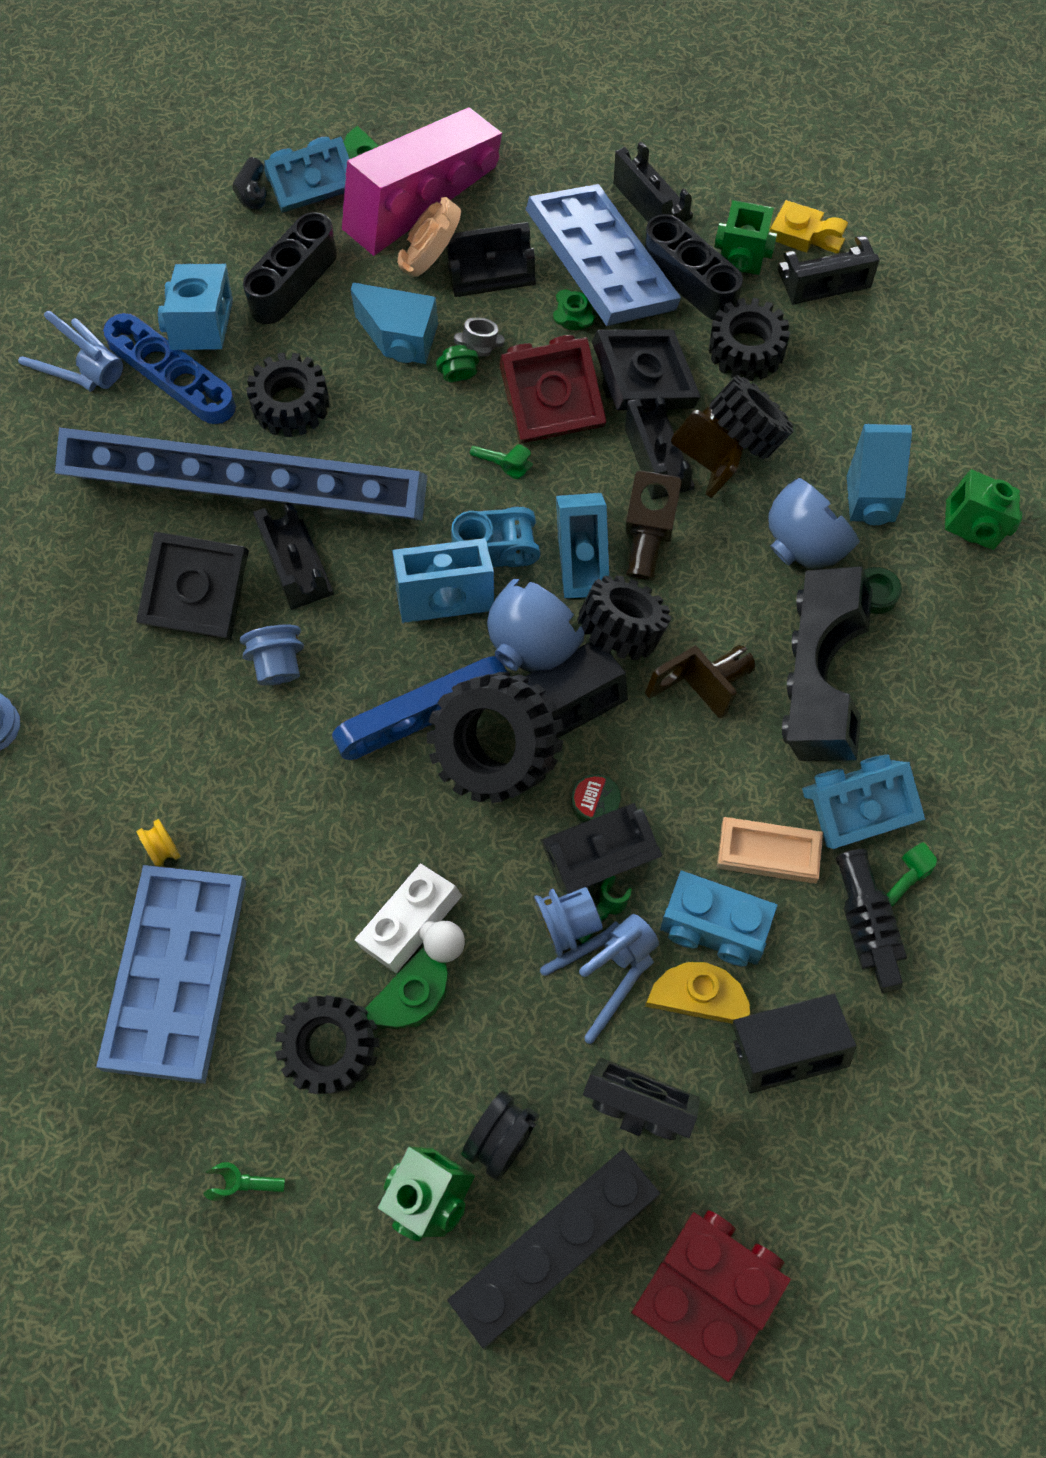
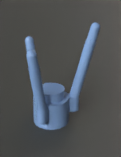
M46 311L44 317L81 348L76 357V365L79 367L81 374L23 356L18 359L21 365L80 384L90 392L95 389L96 385L102 389L111 387L120 378L123 370L121 358L110 352L78 319L74 318L71 320L72 326L78 331L77 333L51 311Z
M631 914L621 924L614 922L602 933L577 946L578 951L570 950L564 953L561 958L557 957L540 969V973L543 976H547L603 945L605 949L580 968L579 973L581 976H588L611 958L622 968L631 964V969L585 1035V1042L588 1044L595 1041L640 975L654 963L649 954L659 946V941L652 928L638 915Z

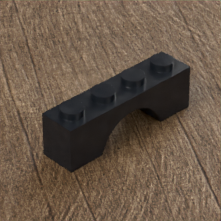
M862 567L808 570L805 573L804 589H799L796 602L797 611L800 616L799 630H794L792 635V651L796 662L794 672H789L787 677V693L791 700L790 714L783 717L782 736L784 742L790 745L800 761L857 760L861 715L850 694L841 692L827 683V674L830 663L838 650L853 638L869 632L873 590Z
M623 1148L456 1291L447 1301L480 1346L486 1350L571 1272L654 1203L660 1192Z

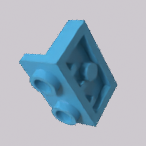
M320 137L311 141L306 148L297 151L282 149L271 154L268 160H264L266 179L272 185L282 213L345 193L346 168L349 156L342 137L332 140L329 137Z
M879 755L861 761V769L845 774L843 769L818 774L814 777L816 784L802 788L804 797L812 799L814 802L826 847L835 849L925 820L909 762L890 760L889 755Z
M681 870L669 905L666 908L660 930L669 933L668 938L683 947L697 948L698 944L714 949L718 951L717 956L730 964L747 966L749 962L757 965L763 955L766 946L765 942L778 904Z

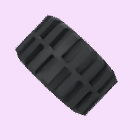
M498 672L460 682L451 688L453 692L444 694L437 702L442 709L432 712L429 723L436 726L435 730L427 733V744H435L436 752L429 754L432 765L440 762L443 771L438 775L443 782L453 780L456 783L453 791L462 796L472 792L471 800L483 802L490 798L492 803L502 802L510 797L514 798L542 782L546 778L545 774L553 770L558 760L553 756L562 751L564 741L556 739V733L564 730L562 719L554 721L551 712L558 709L554 700L545 702L541 698L546 692L544 688L539 684L527 685L529 678L519 674L510 677V672ZM486 708L502 714L510 722L514 730L516 747L514 755L508 764L491 759L485 754L478 742L477 723Z

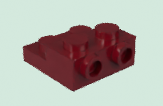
M564 335L550 340L549 345L533 348L532 344L524 343L512 346L507 349V353L501 354L499 365L508 405L512 409L519 444L605 426L606 418L587 337L575 339L573 335Z
M707 1210L703 1218L693 1212L640 1296L631 1314L725 1382H730L755 1336L765 1326L791 1279L780 1272L785 1263L776 1254L755 1243L750 1251L735 1241L732 1236L736 1228L724 1218L710 1210Z

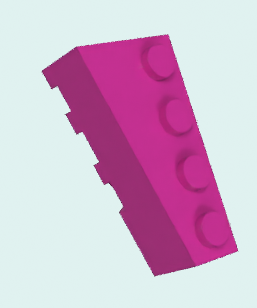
M468 107L347 160L342 230L375 256L408 232L431 204L440 203L441 198L445 197L450 200L494 169L499 159L502 133Z

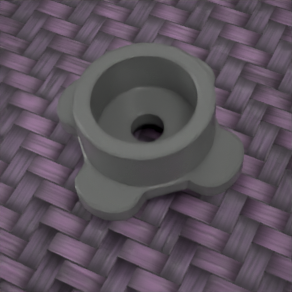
M479 317L468 319L464 324L463 333H456L454 336V342L457 345L467 346L468 349L476 351L478 356H489L491 350L495 347H502L505 341L504 337L498 334V326L493 321Z

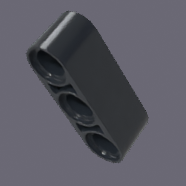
M310 212L298 218L244 277L243 288L252 318L262 324L279 322L334 263L337 258V249L333 227L330 219L325 214Z
M668 214L653 217L646 227L645 249L675 290L711 320H715V315L719 309L721 311L724 310L725 304L731 302L736 307L737 299H740L743 283L742 273L738 268L680 219Z

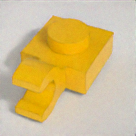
M786 200L772 224L770 232L777 233L776 242L806 253L811 244L837 254L845 242V238L842 236L848 226V222L837 217L823 221L824 212Z

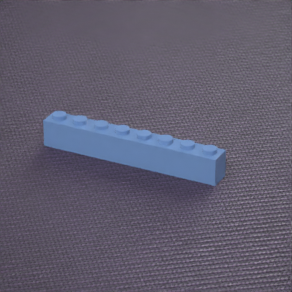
M59 427L56 474L82 479L284 504L291 503L292 505L421 521L423 519L427 475L420 471Z

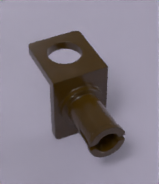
M709 406L703 412L694 410L673 434L671 444L712 472L705 495L712 498L737 471L743 447L739 445V441L735 437L732 439L727 434L729 431L726 428H722L718 424L719 419L712 415L711 412L713 410Z
M646 471L636 472L626 520V534L634 536L629 567L626 571L627 576L642 580H655L654 573L661 541L671 542L681 488V479L679 477ZM657 484L666 489L668 502L659 510H650L643 505L641 494L647 486Z
M695 645L655 669L645 694L651 699L685 679L717 717L722 718L727 714L737 694L731 684L746 674L752 673L756 666L755 660L751 653L739 659V656L744 654L747 648L737 645L725 655L711 662Z

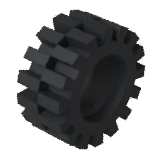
M745 298L737 299L736 307L729 302L724 305L723 311L719 309L716 313L715 320L712 323L709 353H712L711 360L714 365L720 362L719 370L723 374L731 369V378L743 373L746 374L748 381H753L755 373H758L761 380L768 376L769 370L772 373L778 370L779 363L782 364L785 357L790 331H788V320H783L784 313L780 309L772 313V303L767 301L764 307L758 306L759 299L752 298L751 305H746ZM739 333H752L761 337L765 343L758 346H746L737 342L733 336Z
M285 353L277 354L279 361L273 362L269 356L263 360L265 368L257 364L253 368L254 376L249 375L247 380L249 388H246L255 420L258 419L259 425L263 429L269 427L270 433L278 435L280 429H283L284 437H292L293 429H298L299 435L306 434L305 426L309 424L313 429L318 427V417L323 420L327 415L326 408H329L330 404L322 369L318 364L314 366L313 359L307 356L302 362L298 353H292L291 360L286 359ZM297 387L305 391L299 399L292 402L282 403L273 400V396L284 388Z
M735 376L709 405L710 409L713 410L711 413L715 418L719 419L718 424L729 431L727 434L732 439L735 437L739 441L741 447L744 449L747 447L751 454L755 456L758 454L761 459H768L794 432L792 422L787 420L788 416L786 413L779 410L780 406L776 402H772L769 399L770 396L765 391L762 393L756 384H750L748 379Z
M608 575L603 576L602 580L598 578L592 585L579 611L578 624H582L581 627L584 635L591 634L589 641L593 645L599 642L603 644L602 651L608 654L612 649L617 651L618 658L625 659L627 654L630 655L632 660H639L641 655L647 658L651 653H654L671 620V616L668 615L670 610L668 606L661 605L664 600L659 595H650L652 592L651 588L645 586L641 589L637 587L638 581L633 579L626 583L623 576H616L613 581Z
M329 995L309 997L308 1002H299L292 1007L295 1013L293 1015H285L281 1021L286 1026L284 1032H277L275 1042H282V1050L275 1051L277 1061H284L286 1065L281 1071L285 1077H293L295 1080L293 1082L294 1086L299 1089H308V1093L332 1094L348 1091L356 1087V1082L364 1081L369 1075L366 1071L368 1067L375 1066L378 1057L373 1056L374 1047L380 1048L379 1038H374L373 1030H376L377 1026L374 1020H368L366 1017L369 1012L363 1006L355 1005V1001ZM327 1023L338 1026L346 1038V1050L343 1057L331 1066L319 1064L310 1052L312 1034L318 1027Z

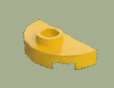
M686 962L667 970L654 983L645 1006L733 1024L734 1019L750 1015V1004L741 984L726 970L707 962Z

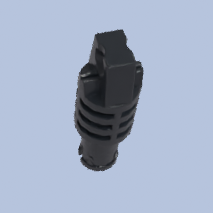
M856 849L840 854L836 857V862L839 865L848 895L843 909L862 970L874 968L882 994L902 989L903 981L897 961L907 959V955L889 897L883 891H878L866 849Z

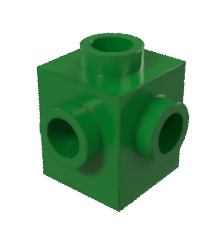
M732 200L727 224L719 222L714 248L720 249L721 255L738 268L740 272L760 275L763 258L772 259L777 233L769 232L774 208Z
M970 469L946 499L945 530L962 537L968 542L977 543L994 550L1006 536H1012L1021 523L1023 513L1020 511V490L1004 480H996Z
M408 1147L402 1161L393 1167L385 1180V1194L378 1209L394 1219L392 1227L398 1233L411 1240L420 1242L423 1237H445L448 1232L458 1225L464 1214L466 1204L463 1200L475 1175L433 1148Z

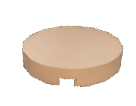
M447 197L441 198L440 203L431 204L408 233L407 240L411 245L407 252L404 249L400 250L397 263L399 268L411 278L420 276L438 259L457 228L461 209Z

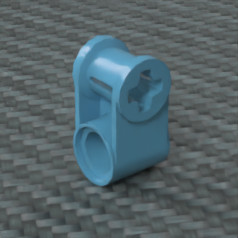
M511 507L503 510L467 511L458 515L452 523V542L465 541L470 538H486L492 567L528 566L535 563L540 557L539 545L534 542L532 529L536 524L535 513L529 508ZM516 520L519 521L518 525H515Z

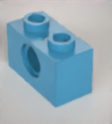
M175 264L171 282L165 283V304L158 308L159 328L161 332H167L171 350L222 349L233 301L226 264Z
M486 538L392 550L396 592L402 623L488 612L494 603V571Z

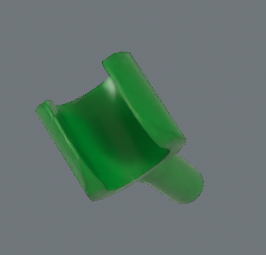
M517 444L508 454L475 445L470 449V456L500 465L502 470L514 479L521 478L533 466V463L527 460L531 456L530 450L521 444Z
M922 842L902 856L901 859L910 871L904 874L886 894L889 897L891 907L911 886L933 872L937 858L926 843Z
M615 876L604 880L598 895L596 910L601 922L609 914L621 913L626 908L631 895V888L626 891L622 898L618 899L611 897L607 893L614 885ZM589 934L577 940L580 943H584L589 939V937L592 934Z
M222 1162L207 1170L206 1173L222 1175L226 1181L225 1190L212 1188L204 1191L203 1194L209 1200L220 1201L236 1191L283 1192L285 1178L241 1174L234 1164Z

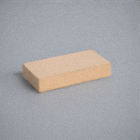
M723 817L717 869L816 884L820 872L823 832Z

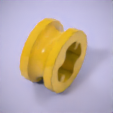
M160 819L153 821L152 829L144 830L141 828L136 832L155 866L164 867V861L167 858L177 860L181 856Z

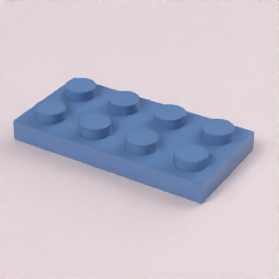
M599 184L529 196L526 211L606 326L677 309L681 299L680 295Z
M143 865L96 1068L103 1072L206 1083L246 886L243 876Z

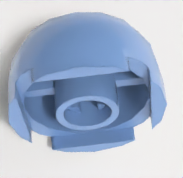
M801 478L795 479L791 484H788L773 501L768 522L769 530L776 541L770 547L788 566L796 561L808 569L820 570L833 566L845 558L860 541L842 515L837 518L827 507L831 503L812 485Z
M513 579L497 596L489 610L487 626L490 640L497 649L495 651L496 658L504 666L514 671H517L519 668L528 672L549 670L562 664L584 641L582 627L580 626L576 632L569 623L574 614L554 594L532 582H529L525 588L517 586L519 579Z

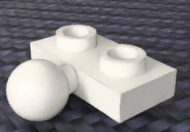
M420 863L356 937L355 941L361 949L396 974L422 943L426 953L433 960L442 963L453 961L460 956L464 949V934L455 923L441 920L462 895L454 884Z

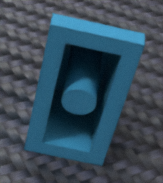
M353 283L351 294L355 317L383 355L402 363L417 362L426 364L438 326L436 297Z
M864 424L847 473L850 521H864L869 525H882L887 522L896 521L905 499L912 437L911 425Z
M601 493L556 496L558 543L564 598L587 597L594 582L598 578L602 580L603 576L609 575L606 502Z

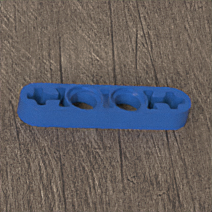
M118 314L111 317L105 323L103 329L104 336L112 352L201 420L209 424H219L232 417L236 405L230 387L182 350H171L169 341L132 314ZM132 333L136 345L134 346L132 340H130L125 335H129ZM159 351L165 353V357L158 363L149 364L144 362V358L151 352ZM187 373L195 376L194 381L187 386L173 384L176 377L181 374ZM205 390L206 396H208L215 402L222 400V403L217 405L216 403L212 402L207 405L205 396L202 394V392Z
M496 656L481 659L348 719L333 731L332 738L343 759L353 760L432 725L429 723L431 713L442 709L437 702L444 694L453 692L451 688L458 683L486 674L508 671Z

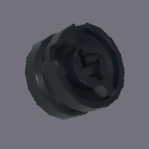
M504 1090L494 1098L485 1110L461 1152V1157L474 1164L479 1161L486 1166V1174L496 1181H499L508 1171L535 1128L536 1124L534 1121L537 1122L539 1119V1114L529 1107L522 1110L514 1105L515 1098Z

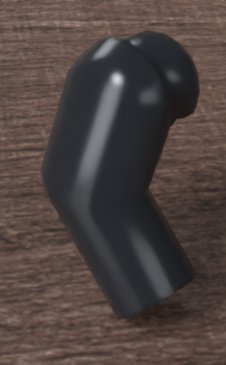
M249 157L232 185V189L243 207L250 210L262 208L267 197L265 187L260 189L258 186V181L263 175L265 167L259 159Z

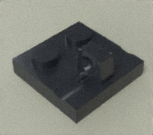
M597 330L592 340V345L604 374L602 387L606 397L613 398L617 411L627 410V401L638 398L643 410H652L656 406L655 400L658 396L663 397L667 409L695 408L701 396L674 330Z
M154 532L136 622L149 627L232 640L249 550L245 546Z
M601 1057L590 1073L583 1092V1096L594 1100L592 1103L594 1109L614 1118H623L620 1129L637 1136L641 1135L644 1127L649 1132L665 1139L676 1140L678 1134L690 1139L698 1116L699 1096Z

